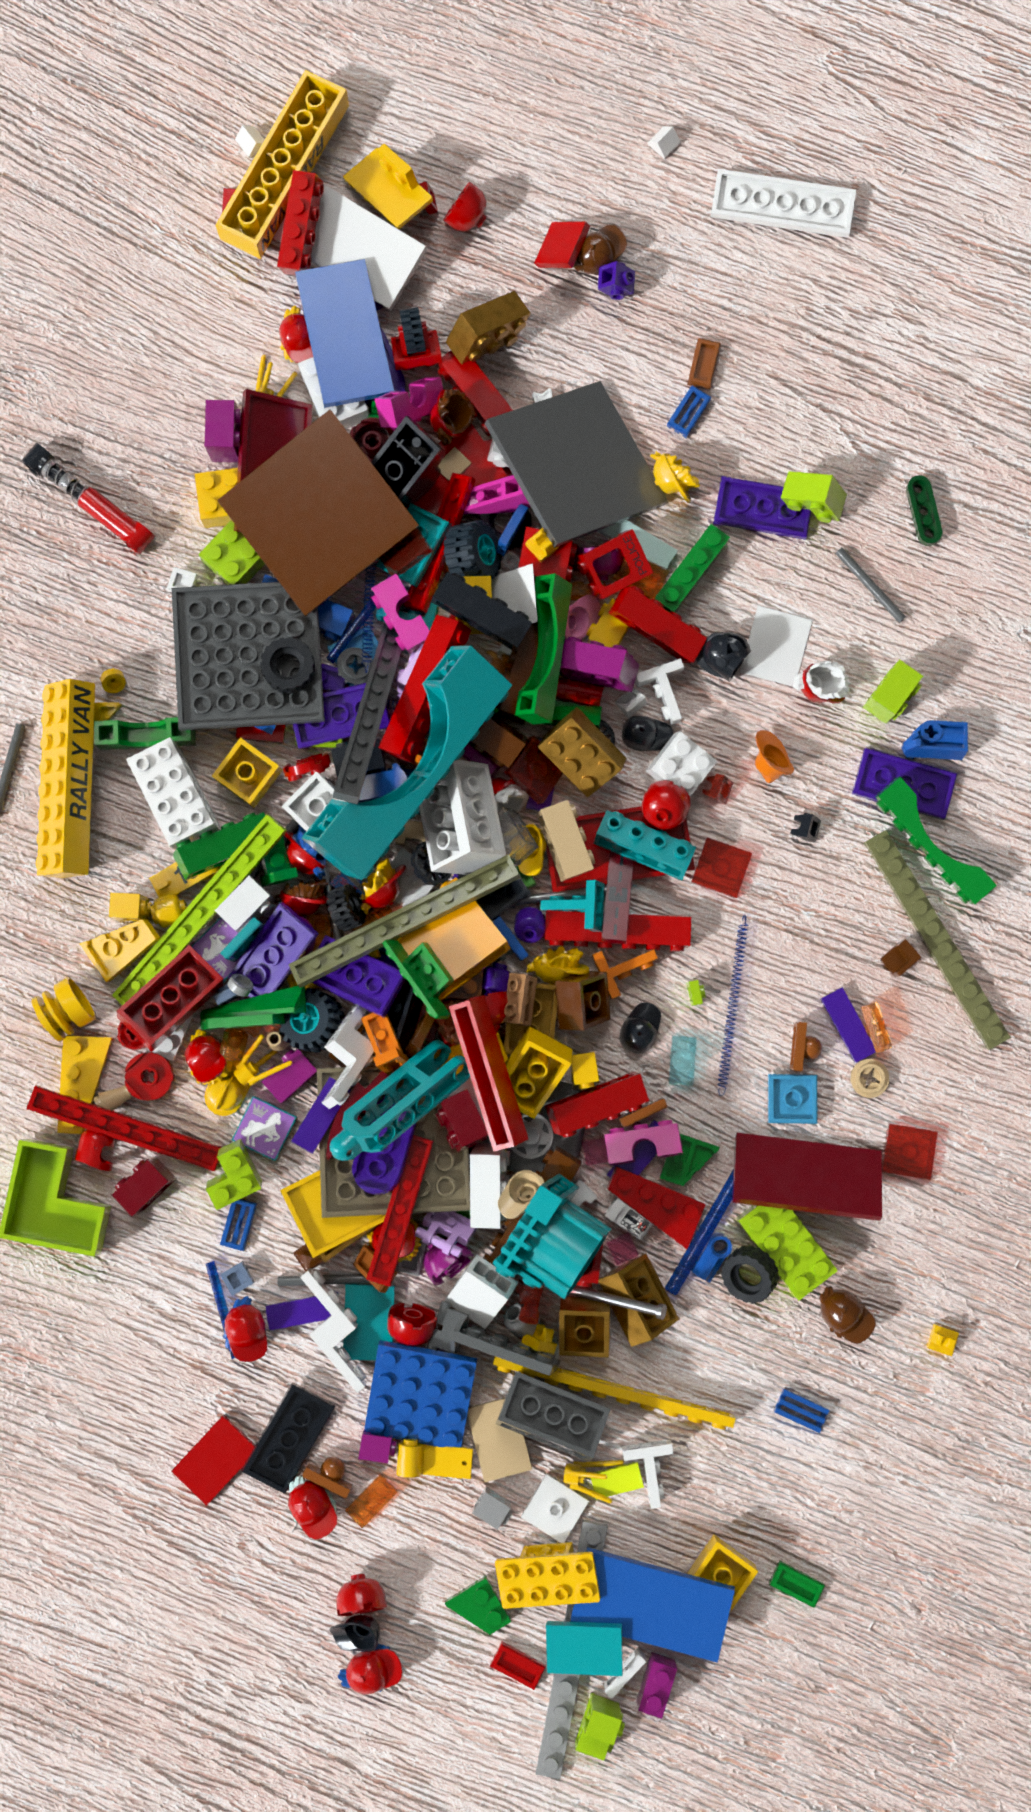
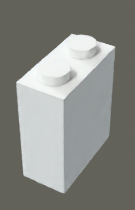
M476 1255L455 1283L445 1301L451 1303V1306L456 1310L468 1314L469 1319L486 1329L507 1302L518 1282L510 1276L509 1278L502 1276L496 1271L495 1266L479 1255Z

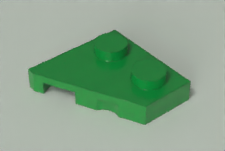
M680 1134L683 1155L666 1157L659 1178L684 1186L719 1151L720 1147Z
M486 1575L445 1600L446 1607L489 1635L511 1622V1617L506 1609L502 1607V1602Z

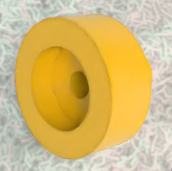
M116 668L107 669L100 677L102 688L108 693H118L126 685L123 672Z

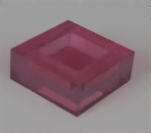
M605 1137L582 1141L586 1166L608 1162Z
M629 1232L606 1242L616 1265L639 1255Z

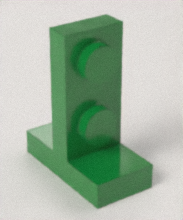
M282 836L262 860L265 876L260 878L262 887L284 883L298 877L296 867L290 868Z

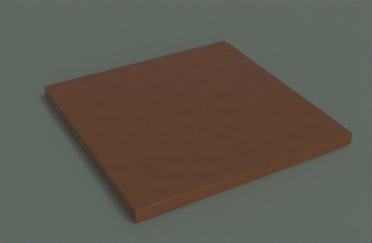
M331 409L217 500L306 617L420 527Z

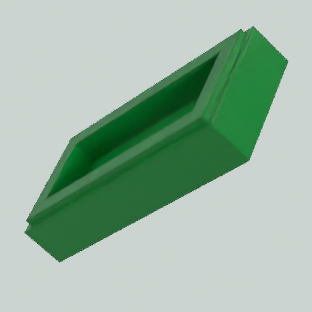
M780 1560L769 1580V1585L813 1608H815L825 1587L823 1582Z

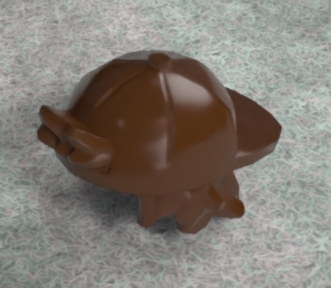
M607 225L596 232L589 233L573 266L576 271L599 275V268L615 261L620 262L619 257L625 252L627 246L623 232L615 225Z
M832 1286L826 1287L823 1294H820L819 1299L821 1302V1315L829 1326L830 1332H835L838 1338L844 1337L851 1343L859 1344L868 1339L876 1326L874 1316L856 1295L845 1290H833Z

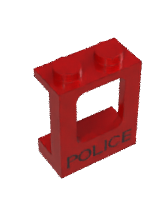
M633 529L626 530L613 539L577 556L579 560L577 562L578 568L583 575H586L589 581L588 589L593 597L596 596L597 599H604L653 573ZM619 548L628 564L630 573L607 586H603L593 567V561Z

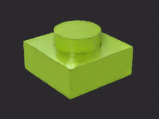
M698 980L687 982L691 1006L703 1004L702 999H706L704 985H699Z

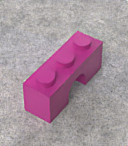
M424 377L408 384L410 399L408 392L391 391L375 398L381 427H391V430L395 431L405 416H409L415 422L421 421L422 416H430L431 410L437 402L439 392L443 391L441 377Z
M394 574L372 587L375 595L371 598L378 610L383 608L387 614L383 619L389 629L395 628L399 636L395 640L401 650L407 649L409 654H412L414 650L417 651L422 644L424 645L429 629L421 615L412 620H404L399 617L401 605L411 598L398 575Z
M672 1120L660 1121L656 1127H648V1124L635 1125L634 1130L624 1131V1128H615L610 1130V1134L604 1135L608 1162L611 1166L635 1162L634 1149L642 1141L654 1143L659 1158L683 1155L679 1125L677 1123L673 1124Z

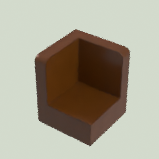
M904 939L883 955L880 961L894 977H899L922 957Z

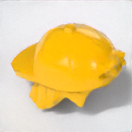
M657 451L651 454L650 457L656 460L653 470L655 484L667 494L680 492L685 501L690 503L689 489L700 487L699 479L690 474L691 468L689 466H682V459L676 461V455L661 454Z
M560 946L555 952L548 948L547 954L544 953L542 957L537 956L534 958L533 962L527 965L526 972L535 971L542 981L555 985L556 980L572 974L582 975L589 973V967L579 963L580 958L583 956V951H579L577 947L566 951L563 946Z

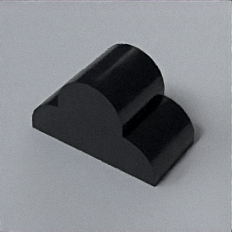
M405 416L371 463L402 504L407 507L410 503L414 504L424 497L437 482L441 474V469L438 466L444 457L445 450L409 416Z

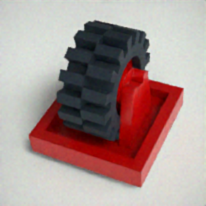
M419 308L399 310L402 326H398L399 336L391 337L396 370H410L413 367L433 366L436 363L442 362L437 330L427 331L426 321L421 322Z

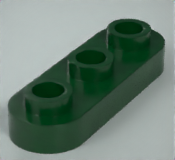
M917 475L908 482L906 494L917 538L921 544L932 546L941 539L943 534L931 483L925 476ZM914 487H919L921 492H915ZM924 509L927 515L920 514L919 510ZM926 531L931 532V534H932V537H931V538H928V537L925 535V532H926Z

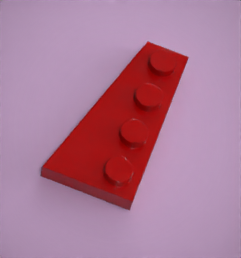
M615 1166L606 1189L684 1248L688 1249L706 1204Z

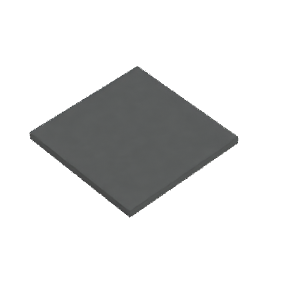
M601 381L489 418L484 423L554 548L664 506L668 502L661 488L655 484V477Z
M279 582L171 588L179 731L325 722L318 608L306 617ZM282 637H293L295 640H301L312 652L315 662L313 680L308 683L306 688L301 689L300 692H293L292 694L280 693L278 690L272 689L269 683L267 684L260 667V662H262L261 656L265 652V648L272 641H277ZM291 654L282 655L276 662L277 672L284 677H292L300 669L298 658Z

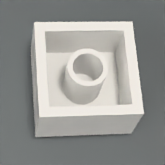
M679 731L672 735L646 769V772L657 781H673V784L685 788L691 797L717 760Z
M248 876L222 902L215 912L239 933L253 917L259 919L262 915L267 916L275 907L273 905L275 898L255 879Z

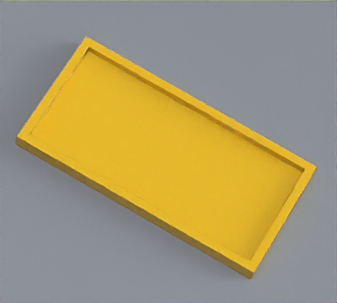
M320 1170L280 1190L312 1258L384 1222L385 1215L322 1218Z

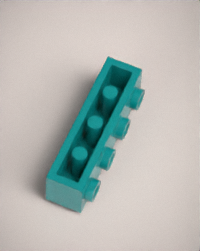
M609 810L606 811L593 843L679 880H683L696 849V846H693L687 840L676 839L669 836L663 830L652 829L641 821L630 820L619 812H611Z

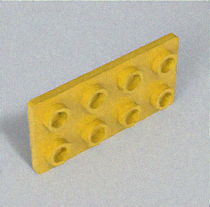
M386 144L374 149L343 176L345 182L397 229H401L433 201L432 196L418 184L413 169Z
M572 1542L524 1546L520 1557L498 1558L495 1561L501 1602L504 1609L600 1601L601 1597L593 1552L574 1553Z

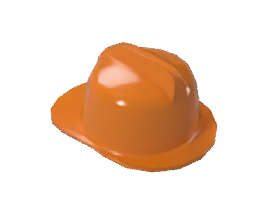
M760 730L757 732L755 739L759 752L755 759V766L765 781L772 783L784 774L791 775L794 772V767L782 742L769 731Z

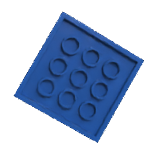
M380 1340L364 1431L378 1436L393 1435L392 1438L399 1440L417 1439L418 1443L431 1446L461 1448L477 1358Z

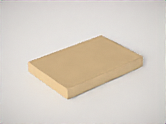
M505 1397L468 1408L467 1416L484 1483L532 1470L524 1435L496 1425Z

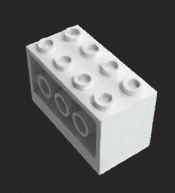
M169 737L126 759L170 847L176 850L178 848L177 845L185 840L190 839L193 842L200 839L199 836L204 832L212 830L214 833L221 830L181 747L172 738Z
M456 760L449 767L450 771L447 776L439 780L434 786L435 791L428 799H424L419 807L431 872L468 875L506 856L488 764Z
M316 771L282 807L307 831L332 799L338 800L333 798L335 785L326 776Z

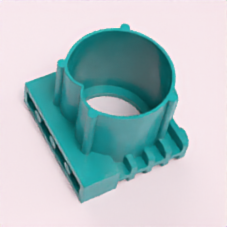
M557 1174L540 1185L525 1209L524 1215L518 1221L513 1232H511L506 1244L501 1248V1254L495 1258L492 1264L496 1266V1271L506 1278H509V1276L514 1278L519 1274L523 1277L522 1281L528 1286L541 1288L544 1285L565 1300L594 1259L611 1228L572 1203L571 1200L580 1187L561 1174Z

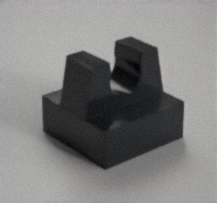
M809 813L795 815L794 820L801 823L799 829H791L790 834L807 842L816 843L821 820Z

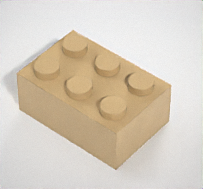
M566 800L541 809L536 816L561 882L593 870L592 864H595V859L591 850L587 851L584 841H587L583 828H578L576 823L578 814L574 804L570 805L569 801Z

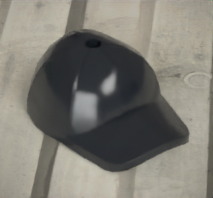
M632 716L623 724L621 737L623 743L633 750L657 751L662 750L672 737L673 729L669 724L648 716Z
M646 1002L639 1003L634 1008L620 1030V1043L625 1049L635 1054H642L653 1046L661 1020L660 1010L655 1005Z
M355 1615L344 1623L330 1628L336 1644L342 1650L369 1652L375 1650L378 1646L380 1627L378 1622L371 1616Z

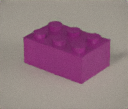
M576 637L564 639L560 674L565 679L632 692L639 664L633 658V655L629 654L627 648L619 645H613L612 648L606 647L598 641H590V644L584 643Z

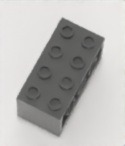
M516 1371L496 1425L589 1461L594 1458L611 1409Z

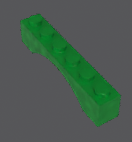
M556 573L536 576L535 580L538 649L531 675L518 692L515 712L516 716L531 724L552 723L572 591V584Z
M901 777L895 778L875 796L878 800L876 803L878 808L884 814L888 812L894 818L892 821L894 826L900 832L904 830L910 836L908 839L910 844L916 850L920 848L926 854L924 857L926 862L933 868L936 866L942 872L940 877L947 885L953 884L958 890L956 895L963 903L969 902V904L975 905L997 886L981 867L970 866L954 860L944 854L931 841L920 821L917 809V795Z

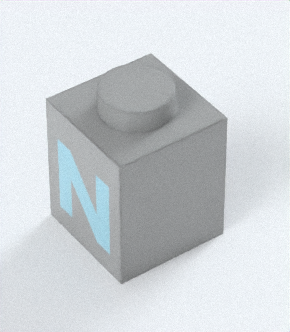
M485 1487L473 1506L472 1514L498 1530L501 1524H507L512 1515V1511H510L511 1502Z

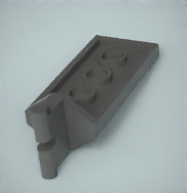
M447 1301L441 1302L437 1314V1323L443 1325V1328H435L432 1337L429 1339L427 1349L437 1350L439 1348L456 1354L461 1344L548 1376L558 1370L561 1360L556 1359L555 1354L548 1352L539 1353L531 1350V1347L521 1342L514 1344L508 1341L509 1338L501 1334L495 1333L494 1336L486 1334V1329L476 1325H472L470 1328L468 1314L450 1308L451 1303Z

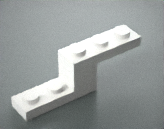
M356 1004L349 1010L324 1047L346 1065V1068L322 1102L328 1109L337 1104L342 1105L349 1096L347 1091L351 1086L353 1087L362 1077L360 1074L363 1067H368L374 1058L372 1055L374 1049L371 1042L357 1031L363 1023L362 1016L370 1011Z
M310 1268L300 1278L329 1311L331 1316L315 1328L309 1336L358 1393L365 1387L367 1383L365 1378L367 1376L359 1366L354 1367L349 1361L351 1358L349 1353L342 1346L340 1348L337 1346L340 1341L357 1327L358 1324L355 1322L357 1317L351 1309L347 1308L345 1310L340 1304L341 1298L335 1290H329L324 1285L326 1280L318 1270L313 1271Z

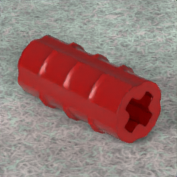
M559 678L556 699L587 706H600L604 687Z

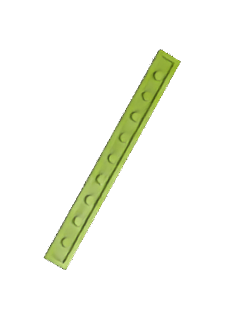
M267 814L112 996L123 1005L180 954L216 914L215 910L251 874L287 830L270 814Z

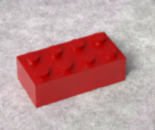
M188 945L116 1011L117 1018L152 1052L208 1001L219 988L223 987L224 978Z

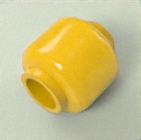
M176 894L159 897L154 900L153 906H150L154 923L159 924L162 928L171 927L187 908L185 900H180Z

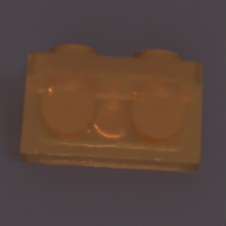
M625 558L621 569L614 574L613 579L616 581L630 573ZM647 559L653 573L627 587L636 586L644 591V596L654 599L662 589L670 570Z

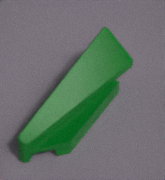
M294 986L202 1010L200 1013L201 1030L285 1024L284 1014L306 1013L305 986L301 988Z

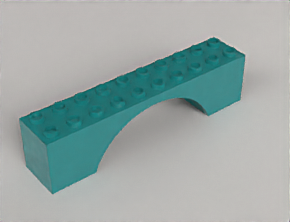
M451 646L422 683L430 708V732L424 754L407 780L390 793L374 800L354 804L332 799L303 835L302 839L344 875L363 880V878H367L373 872V865L376 861L387 854L393 839L398 838L403 833L404 825L409 819L417 815L420 810V804L424 799H428L435 791L434 786L437 782L447 776L451 764L464 754V747L469 741L474 740L480 732L478 729L484 722L491 719L494 714L493 710L498 703H502L508 697V690L512 687V684L472 646Z

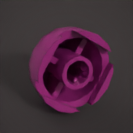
M590 546L589 548H584V552L583 547L576 548L577 556L586 553L597 546ZM619 548L593 561V567L600 581L608 580V575L615 574L621 569L624 556Z
M458 1242L455 1244L463 1249L459 1258L452 1254L448 1256L442 1253V1249L432 1244L428 1246L429 1251L425 1255L424 1269L434 1285L437 1286L445 1283L442 1278L446 1276L452 1279L470 1263L469 1257H473L474 1254L467 1246Z

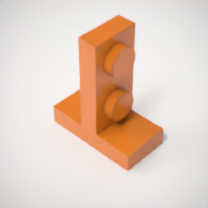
M653 949L609 968L602 951L592 955L598 972H607L608 993L611 1000L621 996L614 977L622 980L631 976V970L640 967L641 971L654 966L653 961L658 958Z
M371 1013L361 1019L376 1054V1057L373 1059L377 1068L387 1075H391L406 1063L409 1057L402 1051L388 1014L383 1018Z

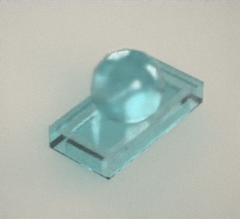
M672 1035L668 1084L693 1086L697 1037Z

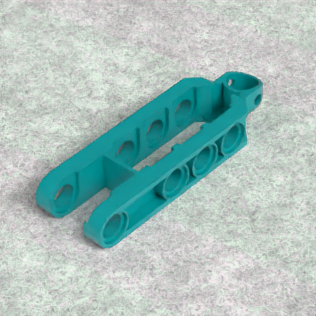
M440 1040L430 1042L344 1112L342 1121L344 1130L337 1134L330 1142V1151L333 1157L337 1160L347 1161L354 1159L362 1151L372 1153L385 1149L470 1078L465 1058L460 1055L455 1056L444 1064L451 1053L450 1047ZM441 1049L440 1055L434 1059L436 1051ZM463 1064L462 1071L456 1074L458 1067ZM404 1079L403 1085L396 1089L397 1083ZM385 1095L384 1101L377 1105L379 1097ZM426 1095L425 1101L418 1105L419 1099ZM366 1110L365 1116L358 1120L359 1114ZM406 1111L407 1113L405 1118L401 1121H398L400 1115ZM387 1127L386 1133L379 1137L380 1131ZM349 1150H351V1154H350V1155H346L347 1152H348Z

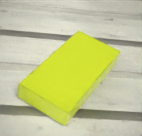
M637 1461L594 1472L606 1474L607 1479L591 1478L593 1490L606 1497L644 1488Z

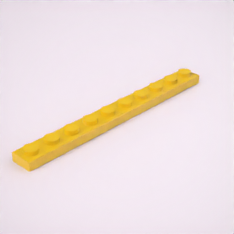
M496 1356L493 1358V1365H496V1369L502 1372L511 1373V1370H514L532 1378H535V1376L545 1378L544 1382L558 1386L559 1382L568 1384L569 1389L578 1392L587 1389L592 1391V1395L600 1398H606L609 1395L616 1397V1401L630 1405L631 1401L640 1403V1407L646 1410L654 1411V1408L664 1410L666 1415L678 1417L679 1414L688 1416L689 1421L702 1424L703 1420L712 1422L711 1426L726 1430V1427H734L736 1418L732 1413L558 1368L557 1371L548 1376Z

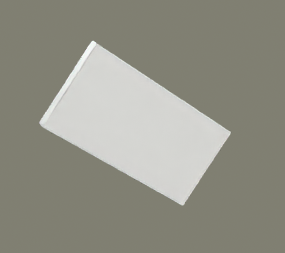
M324 184V192L319 206L320 215L315 229L316 238L311 253L312 263L318 267L365 259L374 301L392 311L428 248ZM285 218L273 237L279 243H281Z

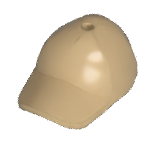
M522 1170L516 1173L509 1180L498 1200V1208L505 1218L514 1219L524 1213L538 1188L544 1183L543 1178L531 1170Z

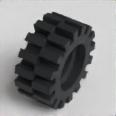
M345 884L328 892L327 904L330 905L328 910L332 913L331 918L332 920L335 919V925H339L340 930L348 931L365 923L366 914L364 910H361L359 892L356 893L355 887H352L351 884Z

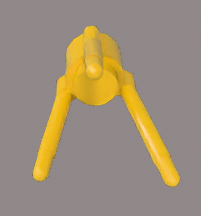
M262 355L255 391L274 395V391L267 388L273 363H268L263 380L266 356ZM296 371L292 373L276 396L282 397L297 376Z
M263 1034L253 1043L244 1057L235 1064L237 1069L234 1071V1075L244 1086L248 1084L253 1086L259 1080L293 1064L292 1061H287L257 1075L260 1072L258 1068L278 1052L272 1050L258 1062L253 1063L249 1061L247 1063V1060L264 1039Z
M574 1461L573 1464L566 1463L563 1482L570 1484V1489L579 1490L611 1504V1498L579 1485V1483L584 1484L585 1477L607 1479L606 1474L586 1472L587 1467L623 1465L624 1461Z

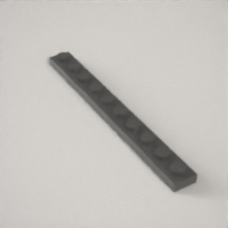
M384 622L333 793V798L358 804L402 651L395 640L399 636L395 628L390 630L386 622Z

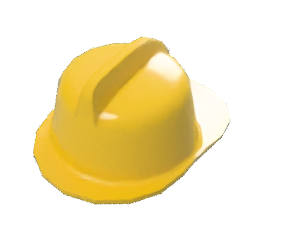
M233 1059L231 1072H228L227 1077H222L221 1082L217 1081L215 1084H208L204 1095L205 1103L209 1110L216 1115L228 1116L235 1113L242 1105L250 1089L249 1084L247 1086L242 1085L234 1075V1071L237 1069L235 1064L239 1060Z

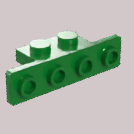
M386 939L382 943L386 948V954L395 961L400 968V974L412 985L414 994L426 1005L428 1014L435 1019H448L451 1014L438 996L454 982V979L429 944L422 942L408 955L398 940Z

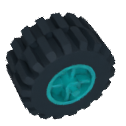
M483 520L454 525L449 529L444 540V555L446 565H448L451 574L491 576V580L499 574L498 570L501 568L502 555L496 551L499 539L494 529L490 527V524Z
M307 988L305 990L306 1013L284 1014L285 1024H279L282 1026L279 1032L285 1035L283 1039L287 1043H291L290 1045L295 1048L315 1053L321 1052V1049L326 1051L325 1045L339 1027L345 1014L340 1010L342 1008L341 1004L336 1002L333 996L319 990Z

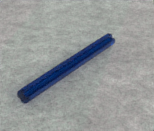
M734 1168L665 1286V1289L673 1295H677L733 1199Z

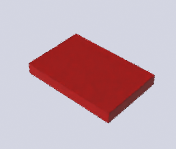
M223 1414L171 1472L207 1506L244 1466L255 1444Z

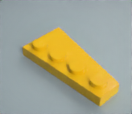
M66 1036L62 1047L60 1093L89 1103L93 1102L113 1038ZM58 1120L57 1133L82 1134L85 1131V1128Z

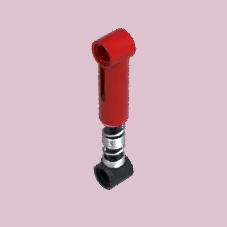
M35 443L21 462L39 477L43 475L48 480L55 481V485L67 494L70 493L73 499H78L77 504L80 508L122 539L132 550L141 555L155 538V535L140 522L128 516L93 487L88 488V486L84 487L81 485L80 480L77 481V478L71 473H66L64 468L58 467V463L54 461L55 458L40 444Z

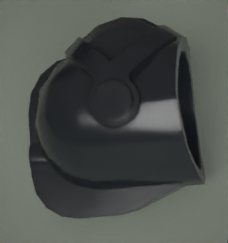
M714 632L706 638L703 647L696 657V661L709 674L724 678L730 682L752 650L744 636L738 633Z

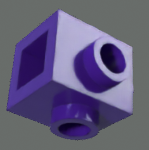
M615 261L599 268V291L609 295L614 300H622L625 296L634 294L635 271L627 267L626 264Z

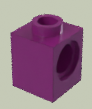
M363 1430L358 1459L388 1463L390 1456H395L397 1441H392L393 1435L378 1436Z

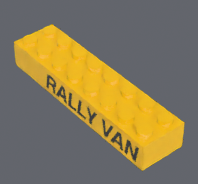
M307 70L304 71L215 225L220 240L259 259L263 257L285 218L293 170L311 173L349 107L347 90Z
M66 679L44 685L42 693L44 710L41 717L43 735L40 742L42 760L39 766L41 784L38 791L40 808L38 810L39 833L37 834L38 857L36 859L37 876L56 878L88 875L95 683Z

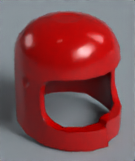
M86 1129L80 1136L74 1159L99 1170L112 1171V1162L105 1161L101 1157V1152L105 1146L115 1147V1138Z

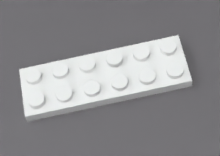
M718 169L711 217L848 238L851 229L856 189Z

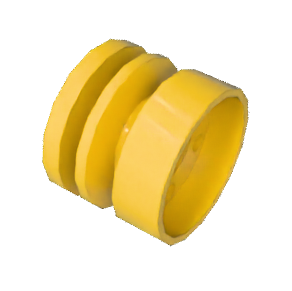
M66 977L54 985L56 997L45 990L42 992L43 998L35 996L31 1000L41 1025L59 1042L66 1038L65 1033L68 1035L74 1033L72 1021L80 1028H83L96 1019L90 1002L80 987L70 977Z

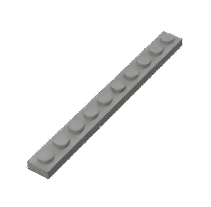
M583 1519L577 1553L586 1552L587 1547L603 1551L608 1528L607 1524ZM567 1604L564 1621L570 1622L574 1604ZM554 1674L536 1766V1775L561 1779L580 1675Z

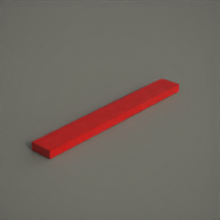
M38 1085L34 1086L26 1108L27 1110L211 1171L216 1170L219 1162L217 1154L218 1150L222 1148L221 1146Z

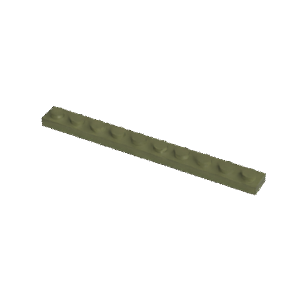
M887 830L864 842L986 1048L991 1050L1010 1039V1035Z
M508 854L288 965L297 985L301 988L383 947L382 943L386 939L397 940L519 879L520 875Z

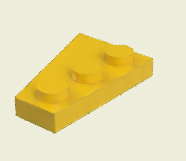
M142 919L118 930L100 935L92 940L82 942L80 945L105 982H110L160 939V936L148 919Z

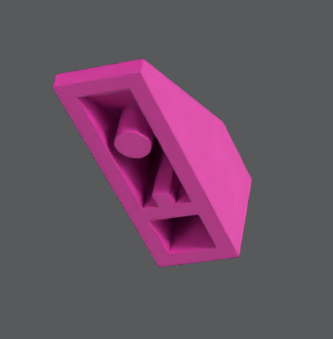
M514 475L473 487L463 515L515 512L520 504L531 508Z

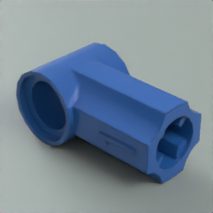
M721 1232L712 1234L709 1237L707 1246L691 1271L710 1283L724 1259L732 1251V1244L729 1238ZM717 1240L726 1241V1247L721 1251L714 1249V1243Z

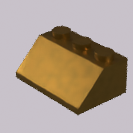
M647 1253L613 1269L598 1280L605 1293L654 1305L661 1303L667 1306L665 1318L661 1320L657 1319L656 1315L611 1305L631 1347L653 1340L680 1320Z

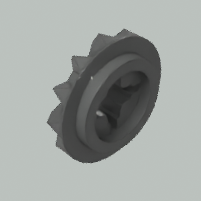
M348 648L338 657L336 664L339 671L338 675L345 679V683L350 682L354 685L364 684L367 682L373 660L366 651L360 648ZM354 659L356 662V666L360 667V669L357 670L356 674L353 668L349 667L353 663Z

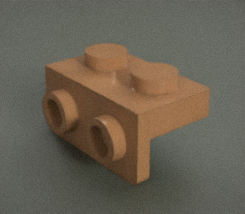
M509 973L507 985L508 1003L504 1008L506 1017L503 1022L531 1026L537 977L527 974Z

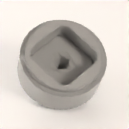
M233 974L227 983L233 993L243 997L248 996L253 989L252 981L242 974Z

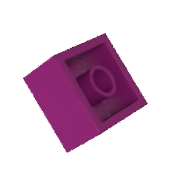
M206 400L204 447L212 462L238 463L241 409H238L235 400Z

